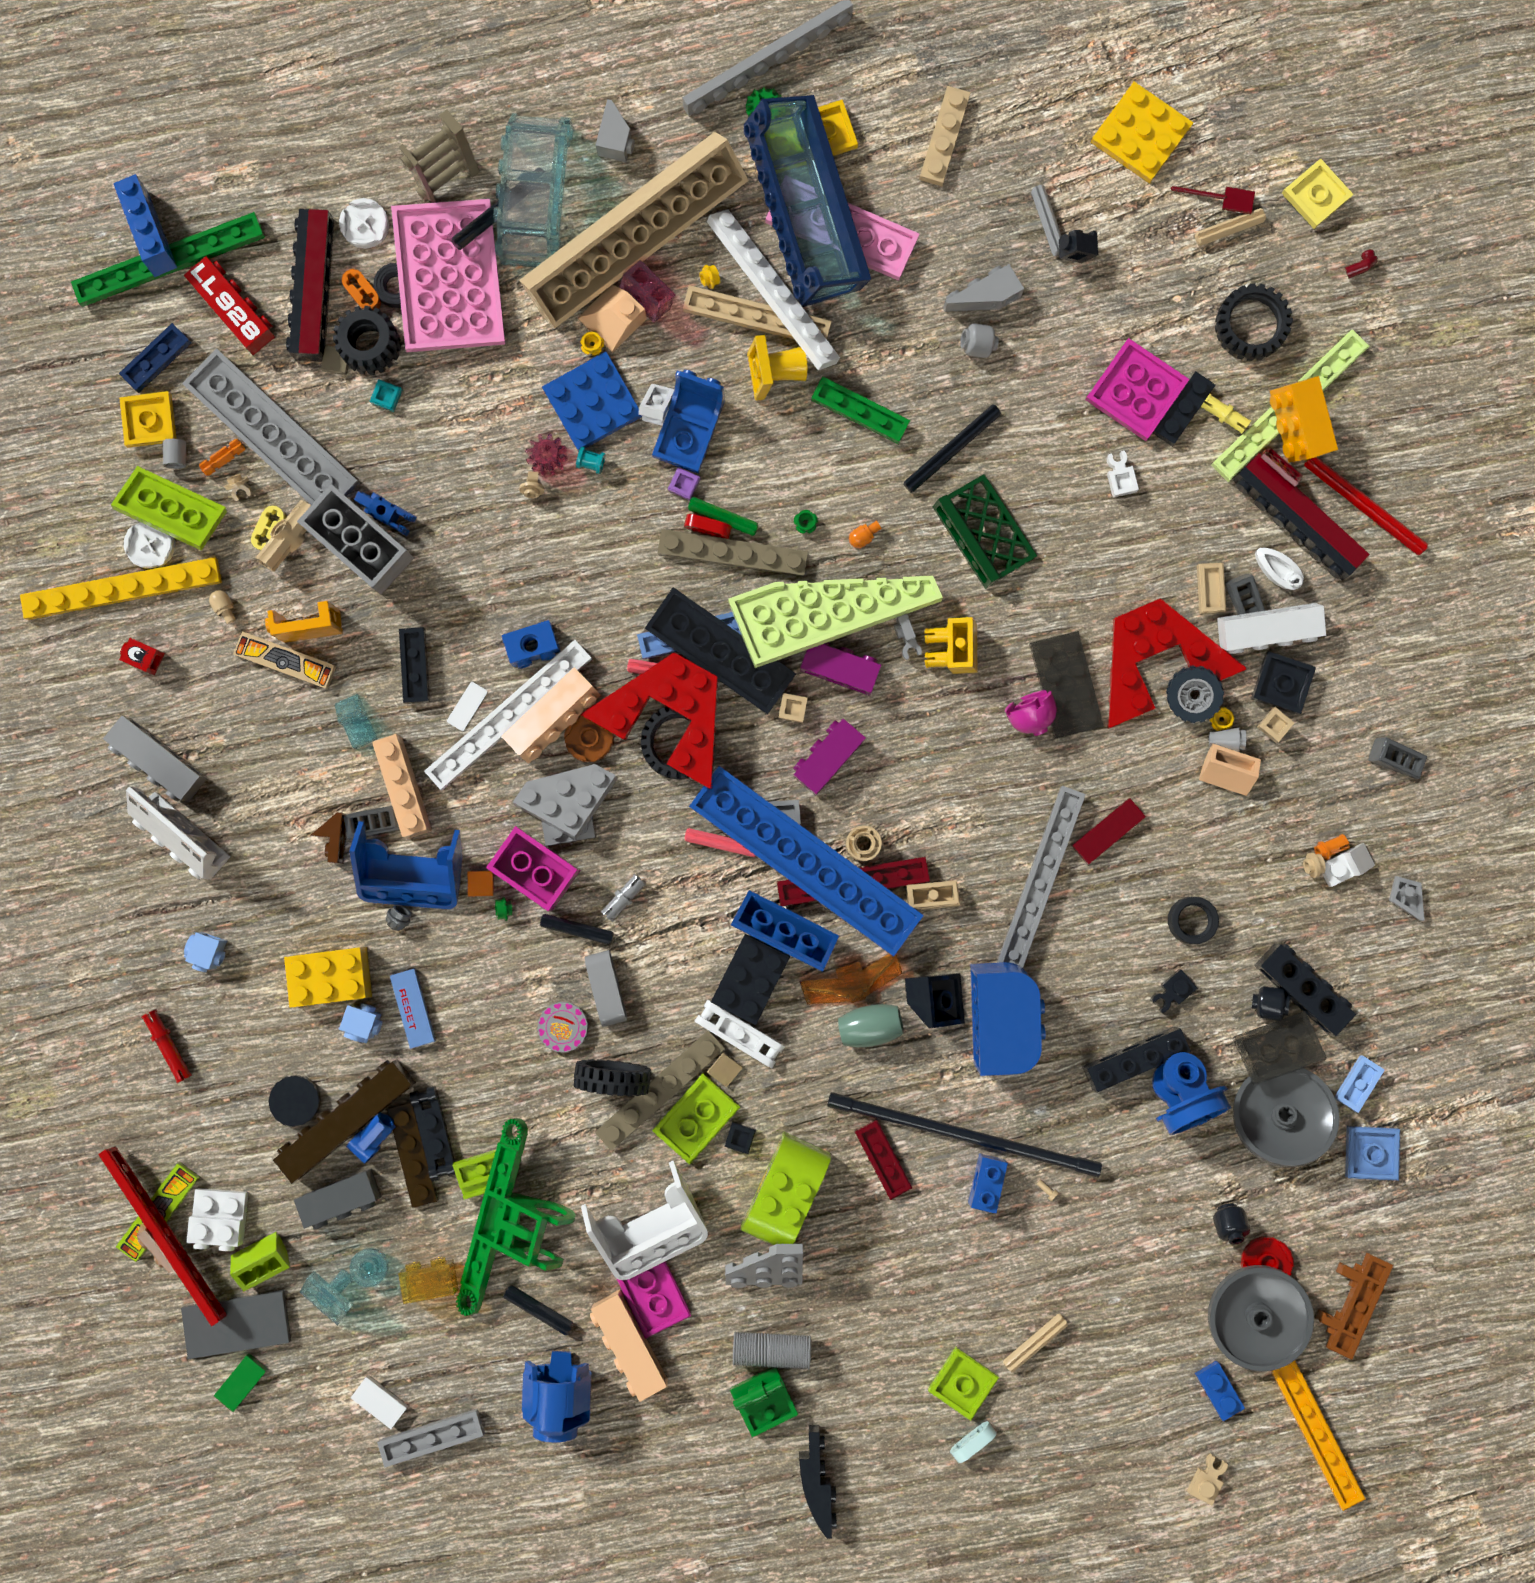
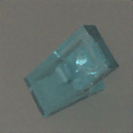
M358 694L335 703L338 723L344 727L353 749L360 748L378 739Z

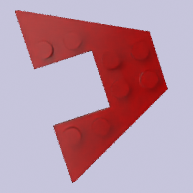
M1161 598L1113 619L1107 728L1110 729L1156 709L1135 663L1179 645L1188 667L1195 665V667L1203 666L1205 669H1210L1217 675L1220 681L1247 669Z
M672 653L581 714L583 717L625 741L650 697L688 718L691 722L668 760L667 765L705 787L712 789L718 677L680 655Z

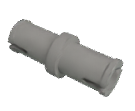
M633 874V877L625 886L615 892L616 896L602 909V914L607 915L606 917L613 922L627 905L630 906L633 903L632 899L646 883L643 880L641 881L639 876Z

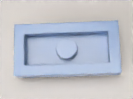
M1360 1055L1336 1093L1335 1099L1354 1112L1359 1113L1385 1070Z

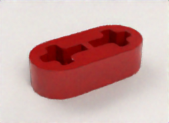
M687 514L683 526L690 531L729 539L732 526L727 523L695 514Z

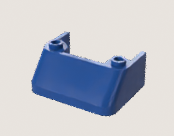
M358 822L349 853L356 893L361 900L369 903L437 909H452L457 905L463 858L460 830L454 831L451 846L441 847L438 850L437 858L389 854L387 846L382 841L366 838L364 822Z

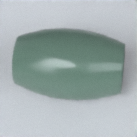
M875 1004L864 1006L838 1018L842 1043L848 1047L864 1048L878 1046L904 1034L899 1007L895 1005Z

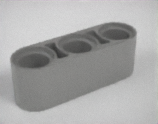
M610 950L585 956L586 969L602 1027L626 1022V1009Z

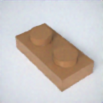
M142 1223L137 1233L139 1244L153 1254L154 1260L159 1267H164L168 1273L172 1272L174 1269Z

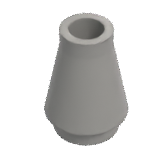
M1238 727L1209 732V747L1212 744H1216L1237 752L1245 750L1246 730H1240Z

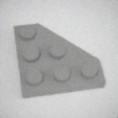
M593 764L535 779L525 783L514 799L513 804L577 840L616 782L617 777L600 766Z
M776 1244L769 1247V1252L764 1255L756 1252L744 1257L742 1264L736 1266L732 1262L725 1265L726 1285H731L734 1288H743L746 1285H756L760 1288L782 1285L786 1288H793L797 1285H802L803 1244Z

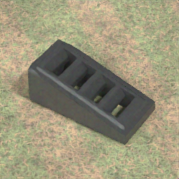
M1244 574L1225 582L1228 594L1238 615L1265 611L1253 575ZM1246 584V588L1237 590V587ZM1248 593L1251 595V597L1244 600L1240 599L1241 596ZM1254 602V607L1244 610V606Z
M1382 737L1374 740L1368 761L1411 778L1420 779L1427 756L1387 737ZM1394 750L1395 754L1393 760L1391 761L1390 759ZM1403 754H1405L1403 763L1400 765ZM1413 757L1415 758L1412 769H1409V765Z
M393 806L343 815L349 840H353L356 832L355 819H358V822H364L366 837L400 830ZM389 812L391 826L388 827L384 814ZM374 815L379 816L381 828H377ZM364 817H368L370 830H366Z

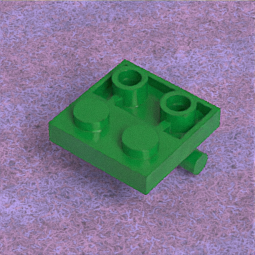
M771 1367L730 1388L734 1399V1407L737 1411H740L752 1438L798 1415V1410L777 1367Z

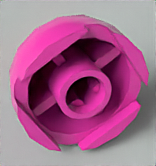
M1046 690L1021 697L1023 701L1015 706V703L1012 702L1005 708L1009 722L1017 731L1025 734L1033 733L1034 736L1047 732V727L1053 723L1057 713V706L1052 691H1049L1047 694Z

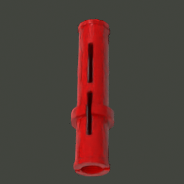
M157 1009L141 1016L152 1035L150 1037L151 1041L156 1042L176 1079V1083L182 1082L184 1078L191 1077L192 1074L189 1072L169 1035L171 1031L169 1028H165L157 1013Z

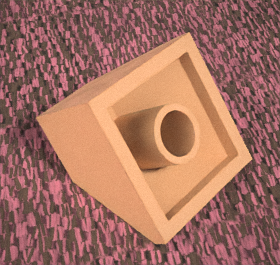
M613 284L578 317V320L590 332H597L604 339V345L612 353L647 319L645 309L628 292Z

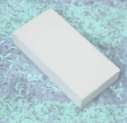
M369 1375L366 1376L351 1396L352 1400L390 1429H392L408 1407L407 1404Z

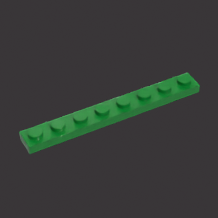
M252 212L169 244L177 268L159 276H153L139 255L73 280L71 284L79 305L84 307L195 265L204 257L211 259L265 238L256 213Z

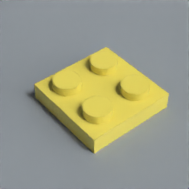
M1319 159L1282 192L1283 196L1313 229L1319 226L1353 196V193L1322 159Z

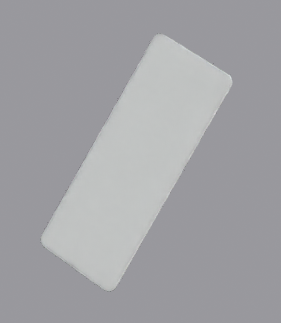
M471 682L450 714L447 722L457 729L464 731L486 696L487 690Z

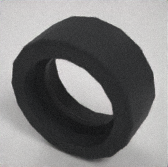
M1186 897L1178 900L1171 907L1168 913V926L1170 932L1177 940L1185 944H1201L1209 941L1216 934L1219 927V915L1210 901L1202 897ZM1198 906L1206 912L1208 925L1201 934L1189 935L1180 928L1179 915L1184 908Z

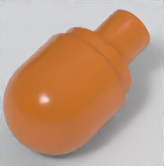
M877 520L869 526L866 524L860 525L850 533L849 543L854 548H863L874 539L873 534L882 528Z

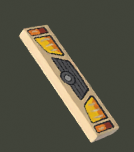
M243 631L233 655L327 690L337 667Z

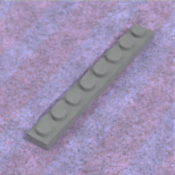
M850 0L840 1L682 97L683 108L687 115L690 116L694 113L702 112L708 104L715 100H722L728 92L735 88H742L751 78L756 75L761 76L765 74L769 67L776 63H783L789 58V55L797 50L803 51L812 41L817 38L822 39L835 27L847 24L852 18V2Z
M1060 786L996 963L1010 962L1023 968L1086 794Z

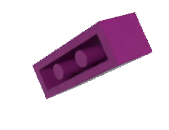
M829 642L806 651L800 672L868 696L871 695L881 664L877 663V659L867 655H863V658L853 655L854 651L845 647H840L839 650L830 647L831 643Z
M844 718L840 722L835 720L826 730L829 735L823 741L818 739L809 749L812 754L808 759L805 760L802 757L793 768L796 771L793 777L815 796L866 739Z

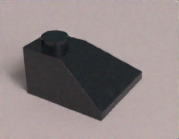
M960 973L905 978L907 1004L929 1029L965 1023Z

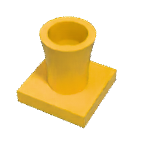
M765 335L755 336L747 352L755 401L766 398L773 385V381H806L808 370L806 353L801 347L768 353Z

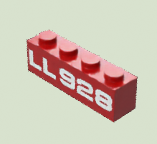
M204 257L186 272L184 277L244 347L254 356L275 338L270 331L273 326L263 315L259 318L254 313L257 307L248 297L244 300L239 295L242 290L233 279L228 282L223 275L226 274V271L217 261L212 264L207 257Z

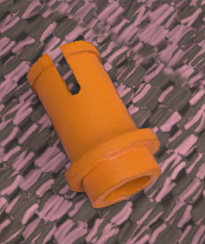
M1341 834L1326 842H1318L1317 846L1314 847L1315 854H1321L1325 860H1329L1332 855L1347 850L1350 846L1346 836Z

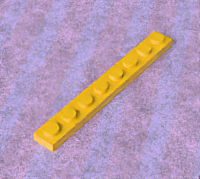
M213 557L20 594L23 618L32 620L220 584L222 580L218 559Z

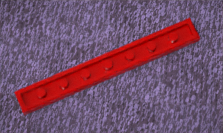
M115 1146L99 1153V1157L211 1327L225 1318L227 1313L132 1169Z

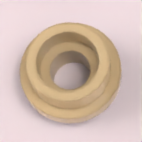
M1308 853L1306 855L1303 866L1307 874L1312 878H1317L1320 874L1325 873V861L1321 854Z

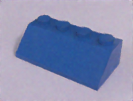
M750 890L731 923V926L822 972L839 938V935Z

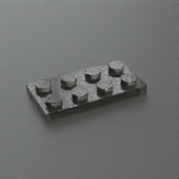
M1079 631L1030 643L1029 647L1041 690H1046L1047 694L1049 691H1052L1057 706L1056 718L1050 725L1054 740L1103 728L1104 724Z

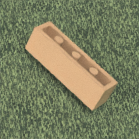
M574 667L501 737L529 764L532 760L537 759L550 743L556 741L560 733L569 725L574 724L580 714L593 706L600 694Z
M394 734L373 741L372 744L402 837L410 839L431 832L432 828L403 738Z
M619 1289L594 1303L591 1308L592 1313H590L591 1320L596 1328L600 1326L604 1334L602 1336L604 1345L608 1350L612 1349L616 1356L614 1362L618 1371L621 1374L625 1373L628 1379L626 1385L630 1394L633 1397L637 1396L639 1402L666 1388L668 1378L650 1344L644 1338L621 1290Z

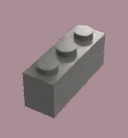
M371 1168L301 1195L294 1199V1203L303 1228L312 1226L313 1230L328 1225V1219L336 1217L338 1221L351 1216V1210L360 1207L361 1211L376 1206L375 1201L382 1196Z

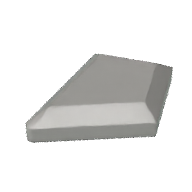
M1395 876L1389 901L1419 921H1424L1421 883Z

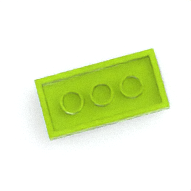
M139 466L135 468L111 503L113 510L201 551L227 513L225 506Z

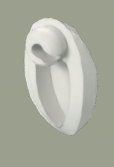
M1259 548L1256 550L1255 558L1270 581L1289 590H1295L1302 586L1303 574L1297 564L1288 556L1270 548Z

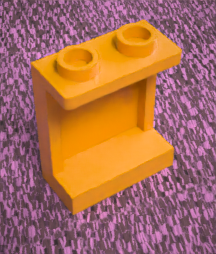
M328 601L317 602L319 617L287 622L286 618L276 611L268 610L265 626L270 635L284 643L343 634L340 609Z

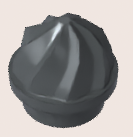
M394 905L386 913L387 925L392 930H402L411 922V912L401 905Z

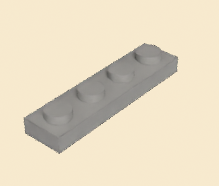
M477 1408L379 1439L377 1444L385 1468L483 1437L485 1432Z

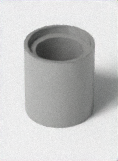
M180 439L163 440L164 467L171 469L186 468V441Z

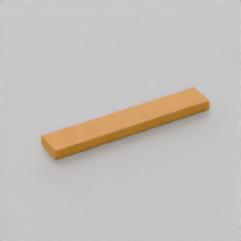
M1294 1360L1280 1369L1272 1370L1271 1373L1340 1509L1344 1511L1366 1500L1296 1361Z

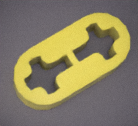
M268 506L265 508L252 533L251 543L259 551L266 545V543H263L261 546V542L258 541L259 538L266 536L270 540V533L273 527L279 521L287 518L284 511L279 507ZM277 513L279 520L272 522L269 516Z

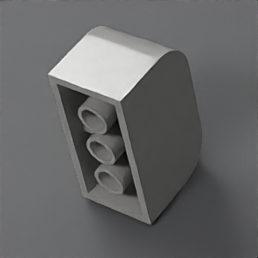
M332 484L328 486L297 521L380 595L414 559L403 546Z

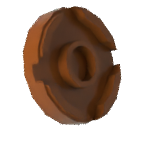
M581 714L577 721L569 725L564 732L568 752L575 759L582 762H597L604 759L610 753L614 744L613 733L593 723Z

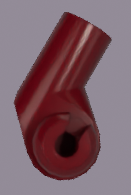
M1374 250L1364 251L1361 255L1362 261L1345 267L1348 279L1367 272L1378 262V256H1375Z

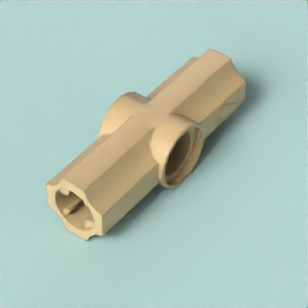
M300 500L288 517L279 521L273 527L270 533V540L255 557L260 564L275 572L286 556L301 546L305 539L304 533L307 530L297 521L311 506L310 504Z

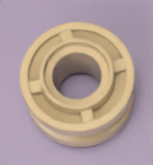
M858 826L846 838V850L857 861H869L875 858L881 850V837L872 827ZM858 838H868L870 840V848L866 851L860 850L856 844Z

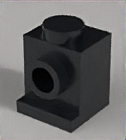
M1073 230L1068 234H1063L1059 239L1060 259L1082 264L1098 256L1097 231L1093 230L1086 234L1082 230Z

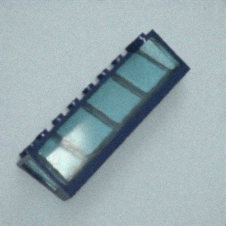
M815 96L762 99L744 123V135L748 139L751 148V157L755 161L758 180L763 187L765 203L771 213L772 226L776 230L779 239V248L786 262V271L791 278L795 298L802 307H806L862 290L871 280V276Z

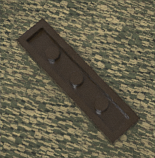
M411 1102L388 1108V1115L394 1120V1125L396 1126L393 1134L412 1208L437 1202L439 1199L435 1183L429 1177L428 1164Z

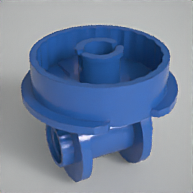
M1180 1052L1172 1055L1165 1064L1160 1065L1155 1070L1152 1077V1086L1155 1093L1169 1107L1166 1110L1167 1113L1158 1116L1156 1120L1157 1122L1163 1121L1169 1135H1175L1195 1128L1198 1125L1200 1126L1231 1108L1224 1094L1228 1090L1227 1086H1220L1209 1090L1206 1084L1207 1074L1203 1063L1190 1053Z

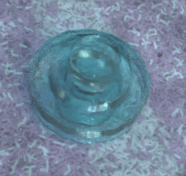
M365 1248L356 1253L352 1258L349 1266L350 1275L358 1285L374 1287L387 1276L389 1270L388 1260L379 1249Z

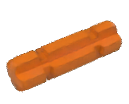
M234 439L229 443L230 446L226 447L225 445L209 457L210 460L206 459L201 462L199 467L206 476H210L216 471L215 468L218 467L220 469L234 459L235 454L239 455L244 452L245 447L239 439Z

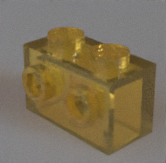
M446 1257L431 1259L430 1264L421 1265L420 1261L406 1264L405 1268L398 1273L403 1304L455 1295L459 1290L454 1259L446 1260Z

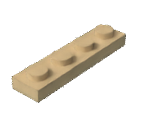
M947 86L919 180L943 186L971 92Z

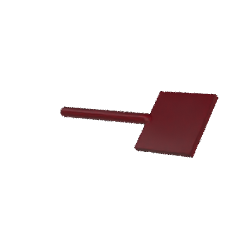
M1177 186L1171 187V190L1176 192L1223 199L1222 210L1250 215L1252 213L1255 191L1226 186L1225 194Z

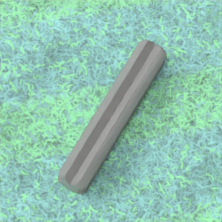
M1038 185L1032 188L1031 194L1051 252L1054 256H1058L1059 239L1062 235L1045 186Z

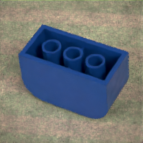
M1014 963L970 964L973 1063L980 1076L1022 1074L1031 1070L1040 1059L1042 1040L1046 1038L1045 1025L1041 1024V1014H1045L1044 999H1040V991L1037 984L1021 966Z

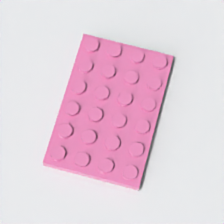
M490 199L391 206L406 352L505 345L493 224L462 250H458L451 242L453 236L491 207Z

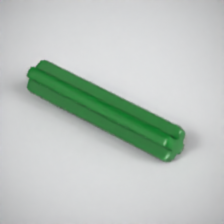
M692 497L688 504L689 511L727 523L732 528L754 536L757 532V522L695 497Z

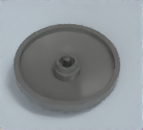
M1274 1064L1255 1071L1243 1082L1235 1096L1233 1122L1240 1140L1253 1155L1274 1166L1293 1168L1316 1161L1331 1147L1339 1129V1109L1331 1090L1317 1075L1296 1065Z
M1253 1265L1232 1272L1219 1283L1210 1299L1208 1325L1214 1342L1221 1352L1233 1363L1253 1371H1272L1290 1364L1305 1350L1312 1336L1314 1314L1307 1293L1293 1277L1275 1267Z

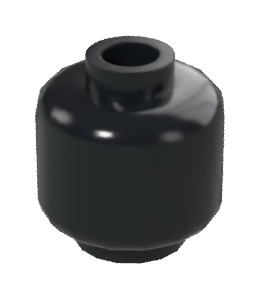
M1262 986L1258 994H1253L1252 1009H1257V1016L1260 1019L1281 1021L1284 1016H1288L1290 996L1286 995L1285 990L1282 988Z
M1233 1203L1224 1204L1217 1208V1212L1213 1215V1222L1218 1237L1233 1245L1242 1243L1245 1240L1244 1238L1250 1233V1224L1245 1210Z

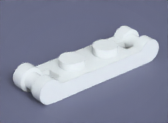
M707 999L704 1004L706 1008L701 1015L697 1016L695 1022L766 1066L773 1068L776 1063L774 1061L779 1052L782 1053L785 1046ZM714 1013L720 1016L716 1025L709 1021ZM764 1043L770 1047L766 1055L759 1052Z

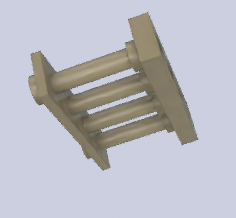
M448 110L439 115L443 124L440 127L441 131L415 151L410 153L404 144L399 146L403 155L400 159L405 167L411 171L418 186L416 192L424 202L437 203L433 193L461 171L463 173L467 171L472 178L480 172L463 128Z

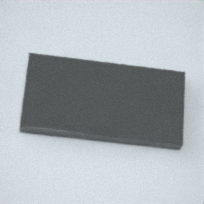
M285 1290L218 1300L227 1316L212 1327L197 1304L181 1307L188 1359L291 1342Z

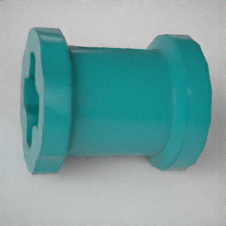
M581 447L576 460V468L581 469V467L596 471V474H601L606 454L603 452L597 454L587 451L585 447Z

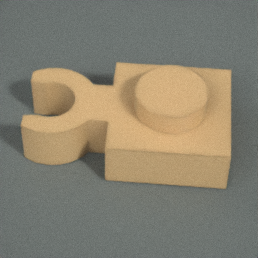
M1210 1453L1206 1458V1470L1204 1471L1198 1467L1187 1492L1213 1506L1224 1483L1218 1476L1226 1472L1228 1464L1222 1460L1218 1467H1213L1215 1456Z

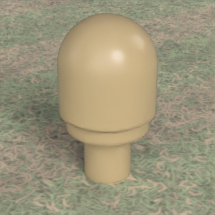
M214 591L209 597V603L213 611L218 616H223L227 624L233 623L236 619L231 612L234 609L231 599L224 591Z

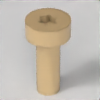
M1041 1179L1037 1182V1185L1049 1195L1048 1199L1050 1201L1058 1195L1059 1192L1057 1190L1053 1191Z

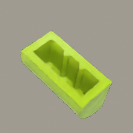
M277 1232L231 1255L230 1275L243 1291L290 1268L287 1250Z

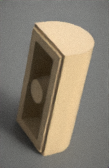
M957 880L906 886L907 903L917 911L960 906Z

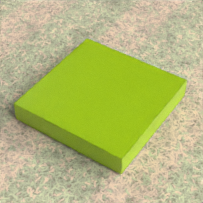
M955 1346L930 1384L928 1392L971 1421L996 1384L999 1376Z

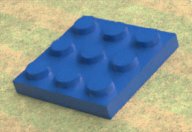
M606 351L542 386L543 391L578 452L581 447L587 448L642 417V415H639L637 404Z

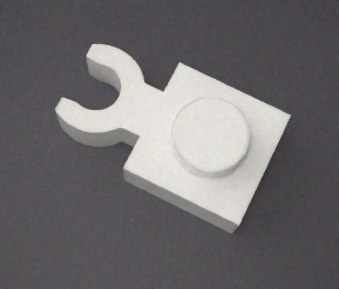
M1121 451L1119 454L1120 462L1114 461L1112 453L1107 456V464L1113 468V471L1107 473L1113 498L1135 493L1139 490L1133 466L1125 467L1127 461L1125 451Z

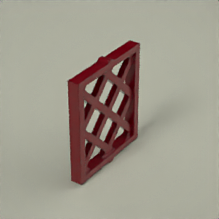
M1270 446L1265 449L1261 458L1293 486H1296L1302 480L1303 475Z

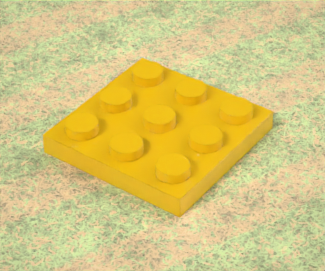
M1134 81L1092 137L1090 143L1150 184L1194 122Z

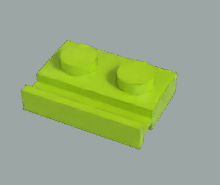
M496 1150L453 1163L455 1175L464 1200L485 1193Z

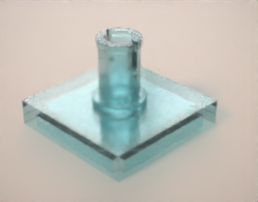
M341 1269L337 1276L328 1283L313 1271L306 1279L300 1293L338 1326L353 1306L351 1302L341 1295L343 1290L353 1281V1278L347 1271Z

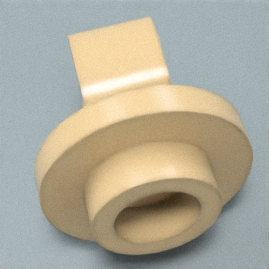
M528 471L526 482L522 483L519 487V491L527 498H538L539 495L544 493V486L538 483V472Z
M241 474L228 478V484L224 486L226 490L232 489L231 495L235 501L240 499L237 494L239 489L245 490L247 496H250L252 493L250 486L245 484L249 481L248 477H242Z

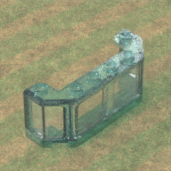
M512 113L506 125V134L501 136V150L504 151L503 159H499L498 164L501 183L496 185V197L499 199L498 207L494 208V222L497 223L495 254L499 256L502 265L536 268L559 250L561 245L559 235L568 147H570V140L573 141L574 128L571 118L527 117Z

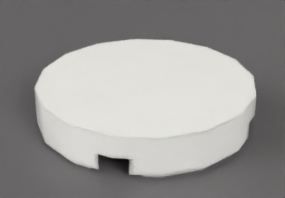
M361 198L353 200L346 209H343L340 214L339 225L343 236L350 244L366 249L375 247L384 240L388 234L389 220L386 212L377 202Z
M139 522L128 529L124 538V550L133 564L144 569H156L164 566L171 560L175 552V539Z

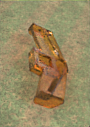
M888 953L863 970L858 961L835 969L838 978L799 982L807 1005L842 1002L856 1003L865 1000L869 994L901 975L902 969L897 953L894 957Z

